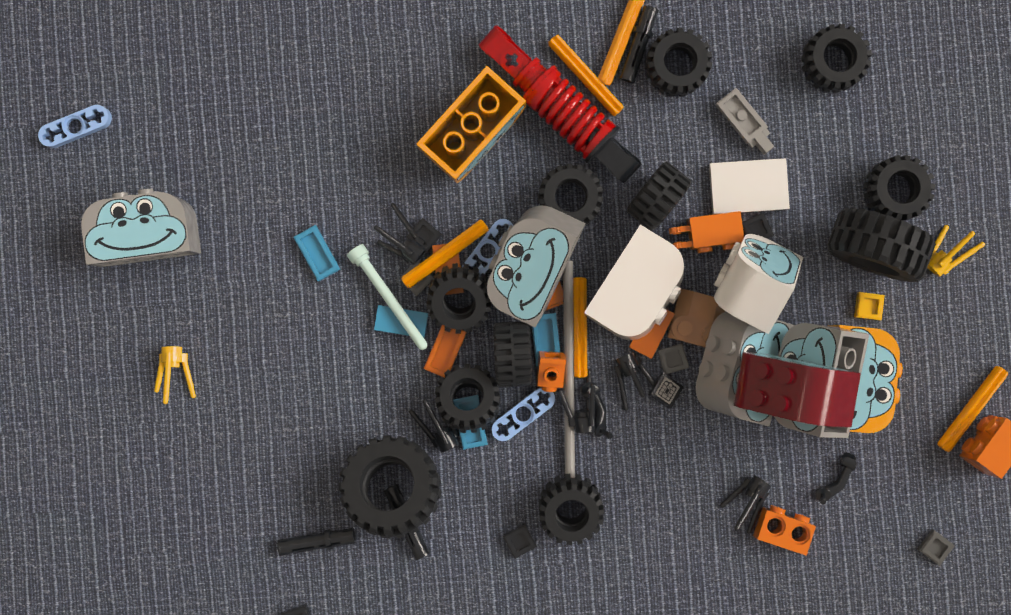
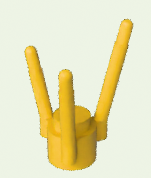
M945 225L935 241L936 245L927 268L938 277L942 274L946 275L956 265L984 247L985 243L981 242L952 261V257L975 235L974 231H971L949 253L946 254L942 250L937 253L936 251L949 229V226Z
M161 347L154 391L156 393L159 392L165 368L164 404L168 403L171 368H179L180 363L183 366L191 398L196 397L188 366V354L182 353V347Z

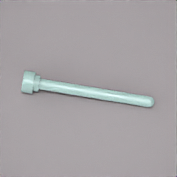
M364 244L352 249L347 254L351 263L363 269L420 350L426 349L427 342L369 262V251Z

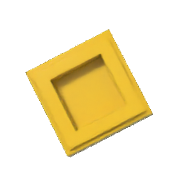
M857 292L854 317L882 320L885 295Z

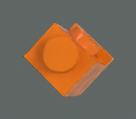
M539 351L537 386L542 387L543 391L556 392L557 388H563L566 365L565 353ZM552 371L556 373V376H547V374Z

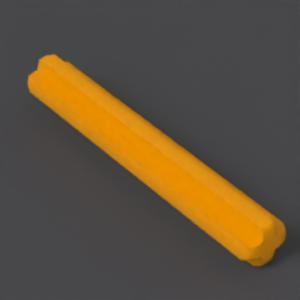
M629 0L598 76V79L604 85L610 86L612 84L645 0Z
M559 35L554 36L548 42L550 48L612 116L619 114L623 109V105Z
M483 220L477 221L402 276L401 279L405 286L411 288L488 232V226Z
M575 277L573 278L574 377L585 378L587 377V316L584 312L587 309V279Z
M1000 366L993 368L938 441L937 445L946 452H950L1008 376V372Z

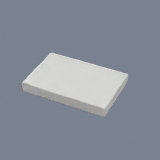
M786 158L709 164L712 215L738 211L745 213L790 209Z

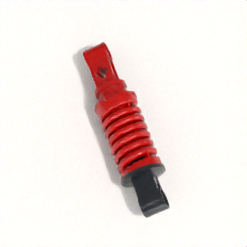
M497 25L478 44L488 56L494 59L515 79L513 85L520 87L525 92L523 98L526 100V104L532 110L538 112L541 118L546 117L545 122L548 125L553 124V130L556 132L560 131L559 135L562 138H567L566 141L569 145L575 144L574 149L576 152H583L582 157L586 163L597 157L622 183H625L642 165L640 160L615 139L620 127L616 126L609 119L601 123L605 115L599 112L594 116L598 109L594 105L587 109L590 105L589 99H584L580 103L579 101L583 98V94L577 92L573 96V93L576 91L574 85H571L568 89L565 88L569 84V80L566 78L562 80L560 78L561 73L555 65L546 69L541 65V60L537 57L532 60ZM510 55H511V56H514V55H517V56H518L517 59H516L518 65H517V64H516V65H511V64H510L511 61H512V59L510 58Z

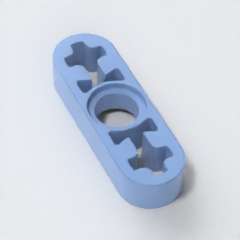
M93 105L45 124L40 128L38 138L43 145L50 148H58L107 128L111 123L112 116L105 107ZM97 111L101 114H104V116L101 117V123L95 120L87 123V121L83 118V116H85L89 120L96 117ZM79 120L82 125L81 130L75 134L71 133L69 130L70 122ZM50 130L55 133L63 131L67 135V137L61 133L55 135L53 142L46 139L50 135Z
M497 220L465 261V264L473 267L477 262L473 260V257L477 255L481 261L488 263L485 268L482 264L478 267L480 275L482 273L486 274L493 257L484 258L480 253V249L484 244H491L494 246L495 254L497 255L501 247L495 241L488 239L490 235L494 238L497 236L499 231L496 228L498 225L501 227L505 224L513 226L509 220Z
M542 387L537 388L494 421L492 425L493 436L499 441L511 439L554 405V393L543 391ZM539 392L543 394L549 393V403L547 405L540 403L536 406L540 411L535 414L533 407L527 401L532 399V402L535 403L539 399L537 395ZM519 407L529 408L531 416L528 420L520 421L517 419L516 411ZM511 414L515 423L520 426L515 429L514 425L508 428V435L505 436L503 433L498 435L497 431L499 428L497 425L499 423L506 425L510 422L507 416Z

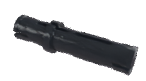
M643 6L639 23L633 29L634 37L619 77L620 80L635 83L648 40L653 36L652 28L659 12L658 9L651 6ZM637 48H638V51H637V54H636V57H635L633 66L631 67L632 62H633V59H634V56H635V53H636V50H637Z
M398 484L383 490L392 510L401 507L406 502ZM420 531L413 534L411 532L405 534L415 560L430 554Z
M353 527L335 531L328 529L319 534L278 539L277 549L279 556L325 548L333 550L337 546L356 544V536Z

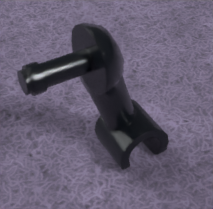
M590 381L580 388L581 394L587 400L590 398V385L592 384ZM596 386L594 433L597 437L605 435L606 438L611 439L613 437L612 433L606 431V407L599 394L601 389Z
M844 452L839 462V465L844 467L840 476L835 482L817 489L815 497L821 504H826V501L845 488L851 472L856 468V456Z

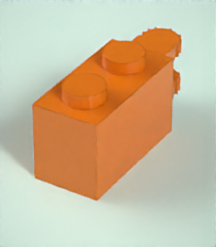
M741 211L692 217L686 220L687 226L669 228V234L673 235L688 232V242H674L673 245L677 249H697L698 254L713 252L712 247L722 246L723 250H730L736 241L741 243L744 239Z

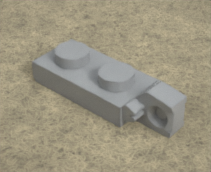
M737 88L715 104L751 148L756 145L763 155L774 148V145L767 138L770 134L767 129L768 126Z

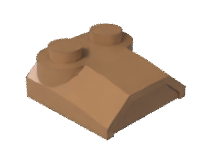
M681 289V293L676 301L673 312L675 315L670 323L667 338L706 348V341L713 322L720 314L726 311L716 303L712 296Z

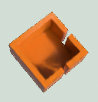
M988 415L978 423L976 436L974 438L970 437L964 442L961 448L963 451L959 456L983 474L1002 479L1011 467V421L1004 417Z

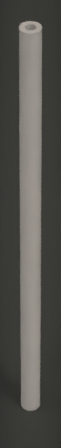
M568 261L563 272L564 353L566 357L564 395L574 416L573 261ZM564 410L565 474H570L571 478H575V426L569 427L568 417Z

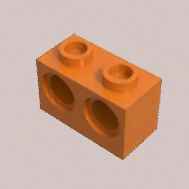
M771 505L770 509L762 507L753 536L758 540L807 556L816 528L815 525L809 522L810 518L795 513L794 517L786 515L785 509ZM777 518L779 522L778 527L773 531H769L767 528L769 520ZM801 526L803 530L801 537L793 539V529Z

